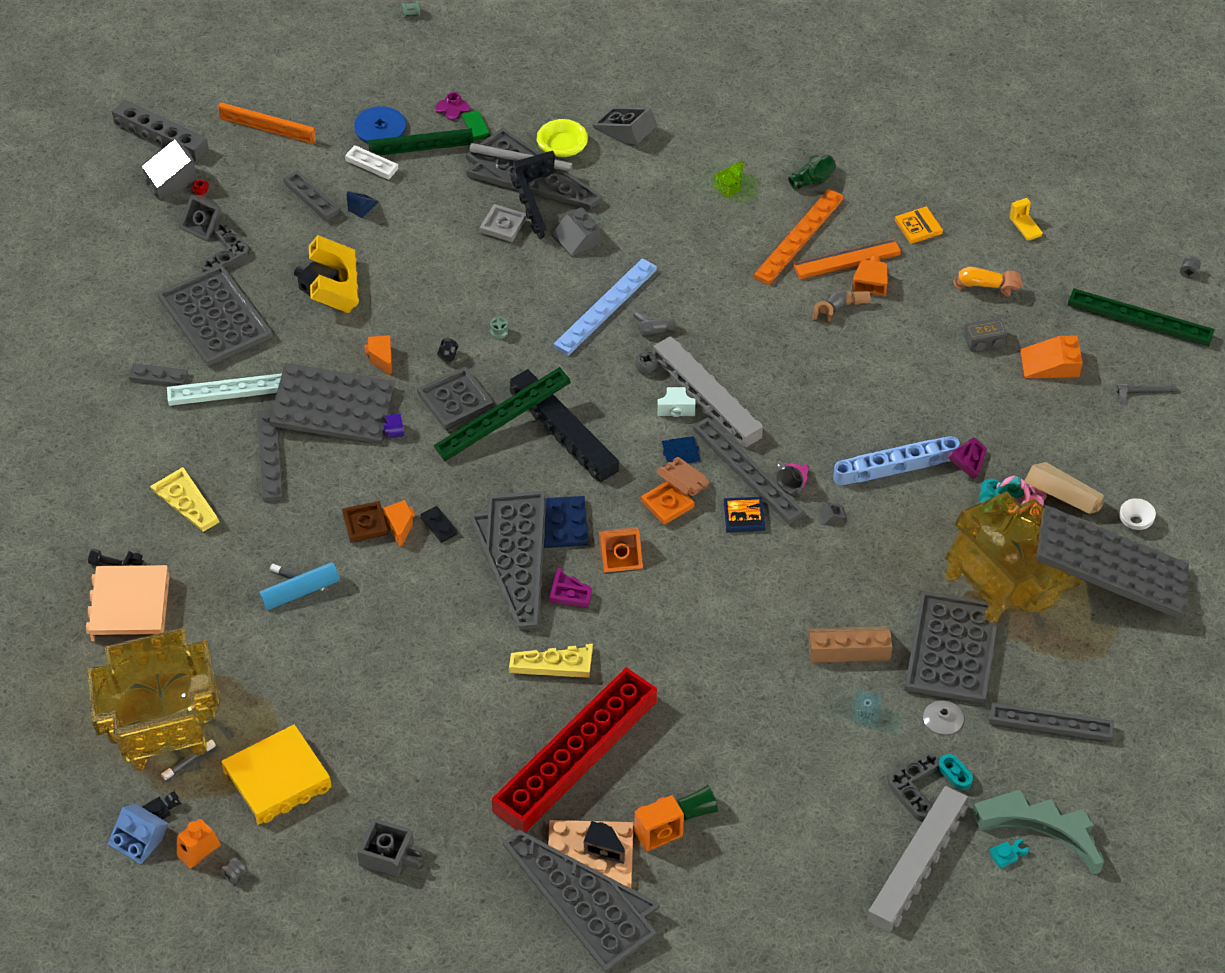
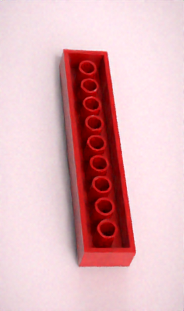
M625 667L491 798L492 812L516 830L526 833L657 703V688Z

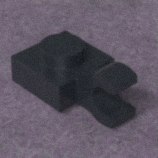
M173 791L163 801L158 797L142 806V808L163 820L171 815L170 809L181 803L178 800V795Z

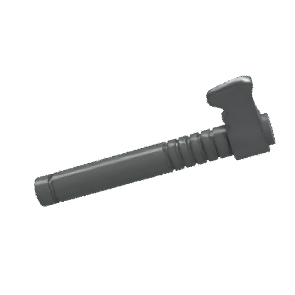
M1118 384L1116 386L1120 405L1130 403L1126 398L1127 393L1176 391L1175 384Z

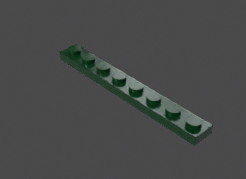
M1073 288L1068 300V306L1208 347L1215 329L1075 288Z
M561 367L555 369L434 445L435 450L444 462L569 385L571 383L570 378Z

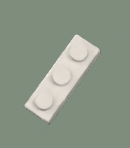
M355 145L345 155V161L388 180L398 170V164Z

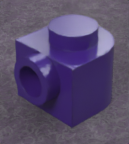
M401 413L386 416L387 423L383 424L385 435H389V438L404 436Z

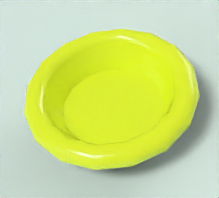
M557 119L544 124L537 132L536 141L539 148L544 152L553 150L556 157H569L576 155L587 145L588 134L585 128L578 122L569 119Z

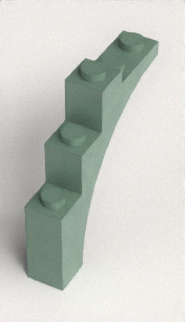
M1021 790L974 803L972 814L981 831L998 827H1017L1047 834L1071 848L1086 863L1093 875L1101 873L1104 858L1102 853L1098 852L1095 847V841L1091 835L1092 827L1094 826L1093 820L1090 815L1087 816L1084 809L1062 815L1060 808L1055 806L1052 799L1030 806L1028 798L1023 796Z

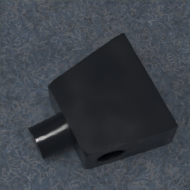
M311 262L305 269L297 266L294 270V276L298 277L299 289L310 297V285L319 275L340 282L338 269L317 262Z

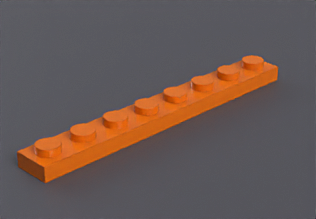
M828 189L754 273V279L770 285L843 201L844 195Z

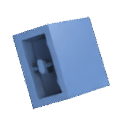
M137 804L122 807L108 845L142 864L162 841L169 823Z

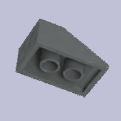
M611 107L592 126L625 144L637 145L642 142V139L652 133V130L657 127V123L651 108Z

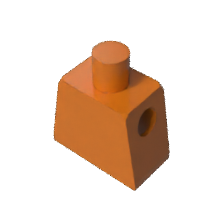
M871 256L870 260H861L853 277L852 291H869L870 294L886 296L888 283L887 264L880 262L881 259L878 256Z
M198 819L197 821L190 822L187 828L177 836V857L191 869L218 848L221 843L215 832L202 819Z

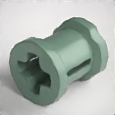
M415 1V3L408 4L402 2L403 17L415 14L420 16L419 2Z

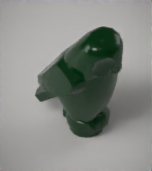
M818 155L811 156L807 164L788 177L791 187L793 189H800L806 185L824 183L836 168L835 160L830 155L821 157Z

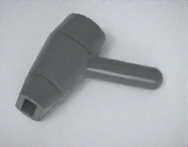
M639 311L633 313V316L641 321L639 330L642 336H653L666 331H675L674 317L649 319Z

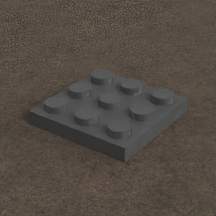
M466 367L417 389L419 397L445 430L494 407V402Z

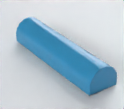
M330 562L261 590L259 593L266 610H270L339 582L340 578L334 563Z

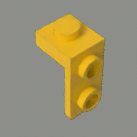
M1028 198L1012 203L1010 219L1025 239L1029 241L1041 237L1043 232L1029 216L1031 202Z

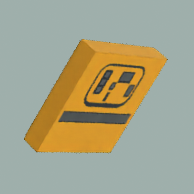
M927 206L895 216V222L910 244L943 233V229Z

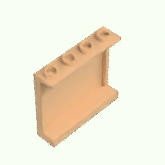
M167 565L96 566V573L92 574V586H94V589L90 590L92 606L88 607L90 622L86 623V633L90 634L91 641L95 640V635L154 634L155 641L163 640L169 587Z

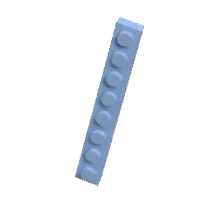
M642 258L554 343V348L569 356L657 270V266Z

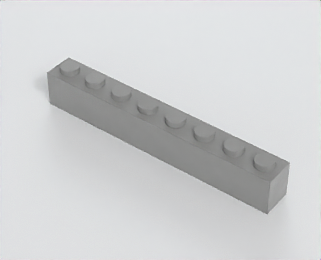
M670 336L653 346V354L656 355L658 363L682 387H685L686 391L744 449L762 439L763 426L760 421H756L750 412L744 409L738 400L732 397L727 389L721 386L715 377L710 375L703 365L693 358L691 353L686 352L678 341H675Z
M947 786L943 788L869 909L867 922L889 933L893 927L897 928L899 926L903 910L908 911L912 903V895L919 893L922 886L920 882L923 878H928L932 862L937 863L941 854L939 852L941 847L945 848L950 840V832L956 831L959 825L958 819L960 816L964 817L969 807L966 805L968 796Z

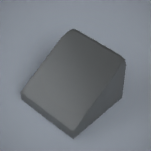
M825 502L819 509L824 525L847 520L842 506L839 504Z

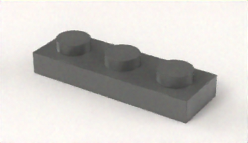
M133 363L129 374V381L165 386L185 385L188 371L186 369Z

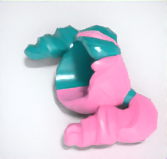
M1018 476L1005 478L1001 483L993 478L986 479L981 484L979 507L983 513H987L990 510L992 501L996 500L997 505L1003 511L1017 513L1028 505L1030 506V515L1033 518H1037L1041 513L1047 493L1027 485Z

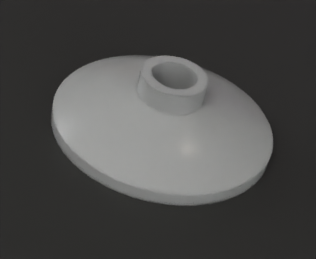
M936 701L926 707L923 713V720L927 728L932 732L940 735H949L957 732L962 727L964 715L956 704L949 701Z

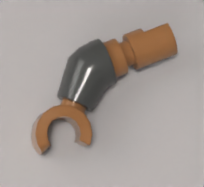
M845 290L835 291L827 301H820L815 304L812 319L816 320L818 314L823 313L827 315V321L831 322L833 313L841 307H846V305H851V303L854 305L870 303V292L861 291L851 294V292H846Z

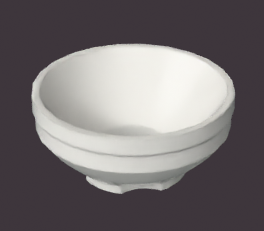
M1130 499L1121 506L1120 519L1124 525L1131 529H1146L1155 520L1156 512L1154 507L1143 499ZM1139 517L1142 522L1138 524L1133 523L1131 518Z

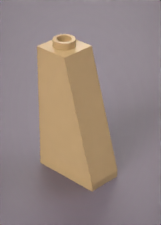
M1047 462L1032 465L1025 479V483L1089 514L1099 511L1104 503L1102 501L1103 494Z

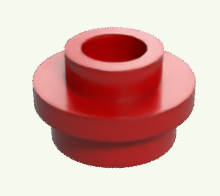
M205 180L194 181L191 185V190L196 195H204L209 189V184Z

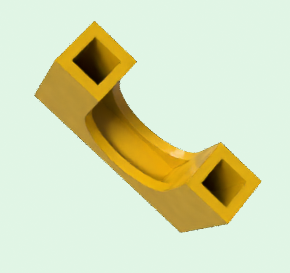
M317 235L309 245V259L338 269L340 282L319 275L310 285L311 299L349 313L359 302L355 249Z

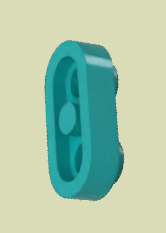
M946 754L940 758L939 770L946 779L958 790L969 789L972 785L973 775L966 766L952 754Z

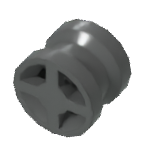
M1194 256L1185 257L1180 268V274L1183 277L1193 279L1198 275L1201 262Z
M233 857L227 866L221 867L220 872L231 884H235L240 876H244L247 873V870L241 861Z

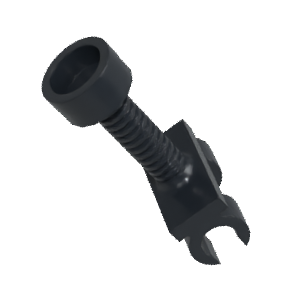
M92 549L88 557V563L96 566L99 563L112 566H130V564L141 566L144 560H142L143 555L132 553L131 551H128L123 561L104 556L100 550Z

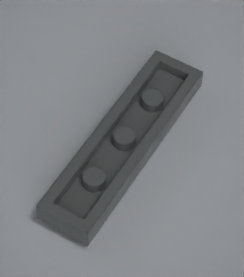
M298 170L283 178L284 184L325 221L340 214V208Z

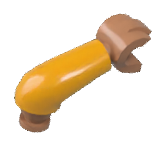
M969 266L959 271V276L954 279V285L959 290L964 289L966 286L1000 287L1001 292L1005 296H1010L1011 289L1019 290L1023 285L1021 275L1016 271H1006L1002 275L1001 273Z

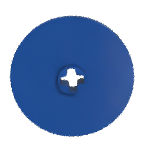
M384 106L372 107L357 116L354 122V130L362 141L368 143V140L402 136L406 130V121L404 116L396 109Z

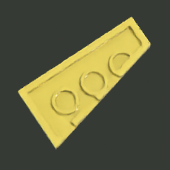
M183 467L150 486L153 492L202 532L219 523L217 516Z
M586 644L584 648L568 646V649L556 651V648H550L540 653L537 650L511 653L509 673L590 678L593 644Z

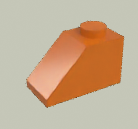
M390 335L368 337V344H365V355H369L370 363L388 375H392Z
M405 500L383 507L385 521L398 546H402L413 526V517H415L413 508L411 506L408 507Z

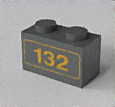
M1001 318L965 324L964 337L970 351H982L987 348L1005 346L1007 332Z

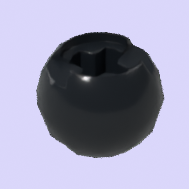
M450 338L442 339L437 352L438 357L443 361H453L459 347L458 343Z

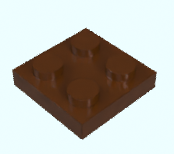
M380 501L342 509L350 543L388 535Z

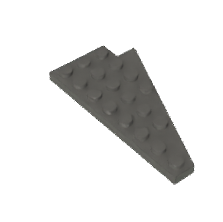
M501 128L479 144L534 156L541 154L505 128ZM470 151L466 153V159L474 164L466 170L468 177L515 190L511 181L514 160ZM553 169V174L528 182L533 195L591 210L602 201V195L564 170Z
M545 490L489 495L488 512L470 513L471 520L520 630L539 629L547 497Z
M521 830L502 842L505 849L605 973L657 936V932L646 920L648 916L660 908L657 902Z

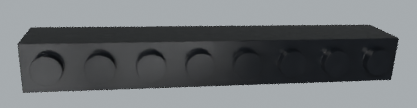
M527 369L510 379V393L514 396L539 379ZM554 394L529 409L536 420H540L548 432L551 431L554 434L557 442L562 443L568 453L573 454L579 464L588 469L593 478H597L602 482L619 472V460Z

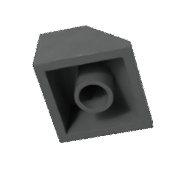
M581 207L566 214L553 231L552 236L572 257L601 243V228Z

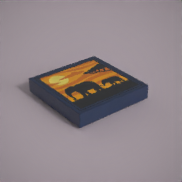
M762 497L724 498L726 533L765 531Z

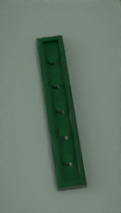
M472 128L373 139L368 140L369 152L380 156L467 146L473 143Z

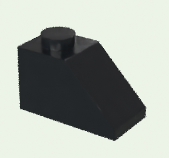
M591 821L583 841L584 853L624 864L625 848L612 826H608L603 822Z

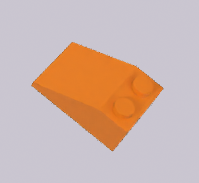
M1078 335L1057 336L1020 349L1024 379L1080 377L1082 358Z

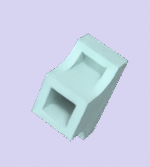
M667 387L665 397L658 399L657 414L658 416L673 417L695 416V399L687 396L685 387Z

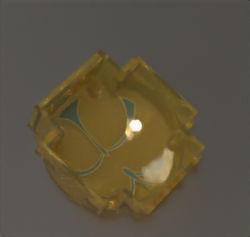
M1004 492L963 510L954 524L960 530V533L945 556L949 563L945 569V577L949 581H955L961 575L989 603L985 610V618L989 622L998 621L1007 608H1014L1022 612L1047 610L1059 601L1064 592L1080 585L1082 581L1080 578L1036 561L1042 510L1044 507L1035 498L1019 504L1008 492Z
M185 627L106 646L107 664L87 669L91 718L97 736L104 734L110 743L118 744L124 762L130 761L131 766L136 770H141L146 766V757L189 746L196 755L204 754L207 749L204 731L205 724L215 718L220 705V691L215 678L212 653L207 640L190 644Z

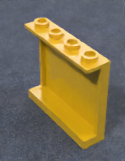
M295 724L221 761L226 777L231 778L255 815L258 825L263 822H270L275 816L287 813L292 807L300 803H307L310 798L318 794H324L331 788L330 776Z

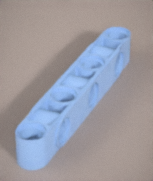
M948 436L841 460L834 466L833 479L838 485H847L938 465L950 461L947 456L959 447L960 442L956 437Z

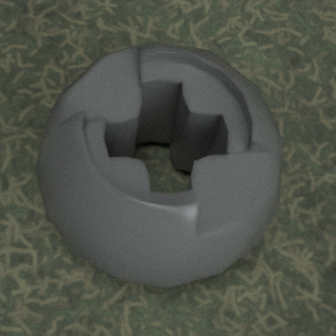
M642 352L636 357L635 366L640 373L651 374L657 369L658 359L652 352Z

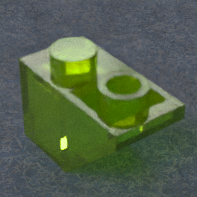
M741 160L714 174V187L726 199L741 191L744 161Z

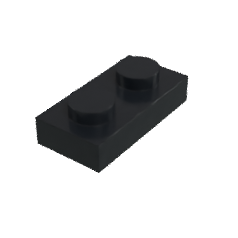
M438 506L420 514L421 519L440 543L458 535L456 528Z

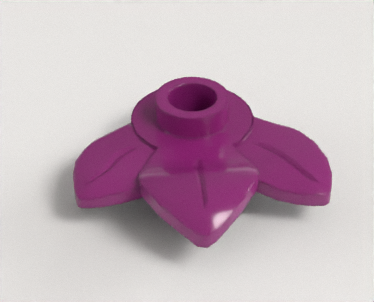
M457 92L448 93L445 100L439 101L435 106V112L445 113L449 120H455L460 116L461 112L469 111V104L463 101Z

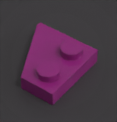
M973 437L950 453L947 458L974 479L979 475L987 448Z
M557 568L550 594V602L589 608L592 588L581 583L574 576L570 578L563 573L561 568Z

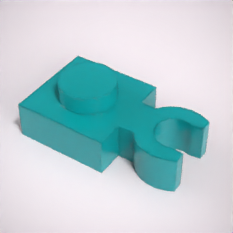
M1021 838L1017 839L1014 845L1011 846L1008 841L989 849V854L998 868L1001 869L1017 862V855L1025 856L1028 854L1029 848L1021 849L1018 847L1023 844V839Z

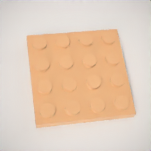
M550 820L549 846L631 888L633 822L594 821L612 826L625 848V862L622 864L584 853L583 841L591 821Z

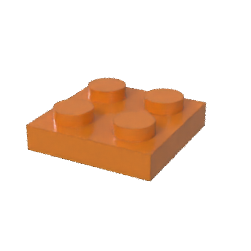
M667 482L641 496V502L663 525L695 507V502L688 495L681 493L678 488Z

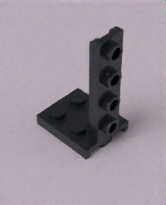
M553 150L513 162L514 169H512L513 177L511 181L515 190L518 189L519 200L521 204L525 205L526 217L531 220L532 231L534 234H537L539 239L545 237L546 225L528 182L541 177L546 178L553 174L556 157Z

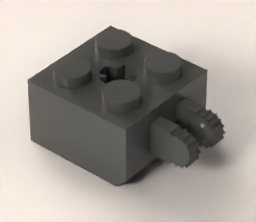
M373 818L357 853L359 866L399 877L403 866L418 868L420 864L416 858L408 855L422 858L424 850L413 845V831L409 828Z

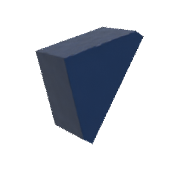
M347 191L346 194L348 211L361 218L379 202L363 193Z

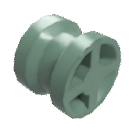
M494 317L491 319V336L495 339L505 338L508 335L507 319L504 317Z

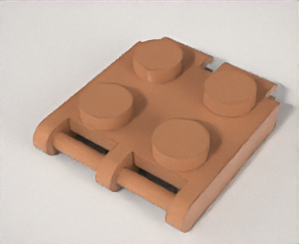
M679 457L673 459L672 463H666L665 467H660L656 471L667 483L672 484L685 495L690 494L694 496L707 488L710 483L705 475Z

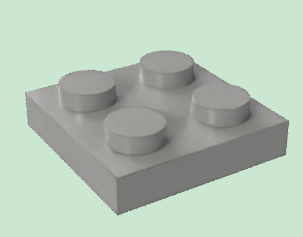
M494 204L479 227L480 233L513 242L527 219L526 213Z

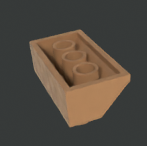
M887 626L807 629L810 663L891 660L892 641L891 633Z

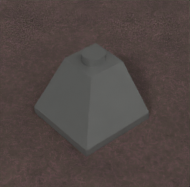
M191 194L179 228L208 241L221 207L208 198Z

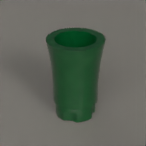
M709 785L676 801L684 813L685 821L718 812L717 803Z

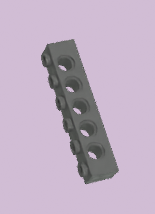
M125 99L112 111L113 121L116 126L123 127L133 134L136 133L145 140L153 141L160 147H166L175 139H179L195 162L209 150L206 137Z

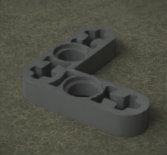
M219 222L215 224L214 234L226 249L204 259L201 263L202 272L219 265L226 269L248 257V246L228 223ZM230 239L236 240L234 243L227 242ZM224 257L229 258L228 261H221Z
M932 752L926 753L892 772L888 778V786L918 821H924L932 806L914 784L939 769L940 758ZM927 760H929L930 762L934 761V765H932L931 763L927 764ZM916 769L920 774L913 776L908 771ZM894 779H896L897 781L901 780V784H899L898 782L894 783ZM912 793L916 798L908 800L904 795ZM919 808H920L921 810H925V809H926V813H925V814H924V812H920V813H919Z

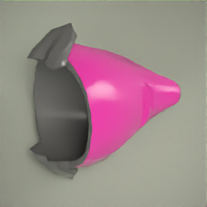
M779 461L776 465L778 485L785 492L789 493L790 496L801 497V489L806 485L809 466L796 463L784 464Z

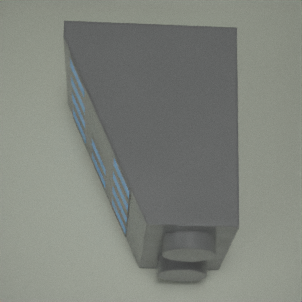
M175 139L142 166V179L145 184H149L151 193L153 195L156 194L159 200L189 188L194 181H197L194 159L179 139Z

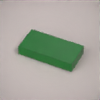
M479 110L462 114V119L467 129L472 128L473 141L490 137V133Z

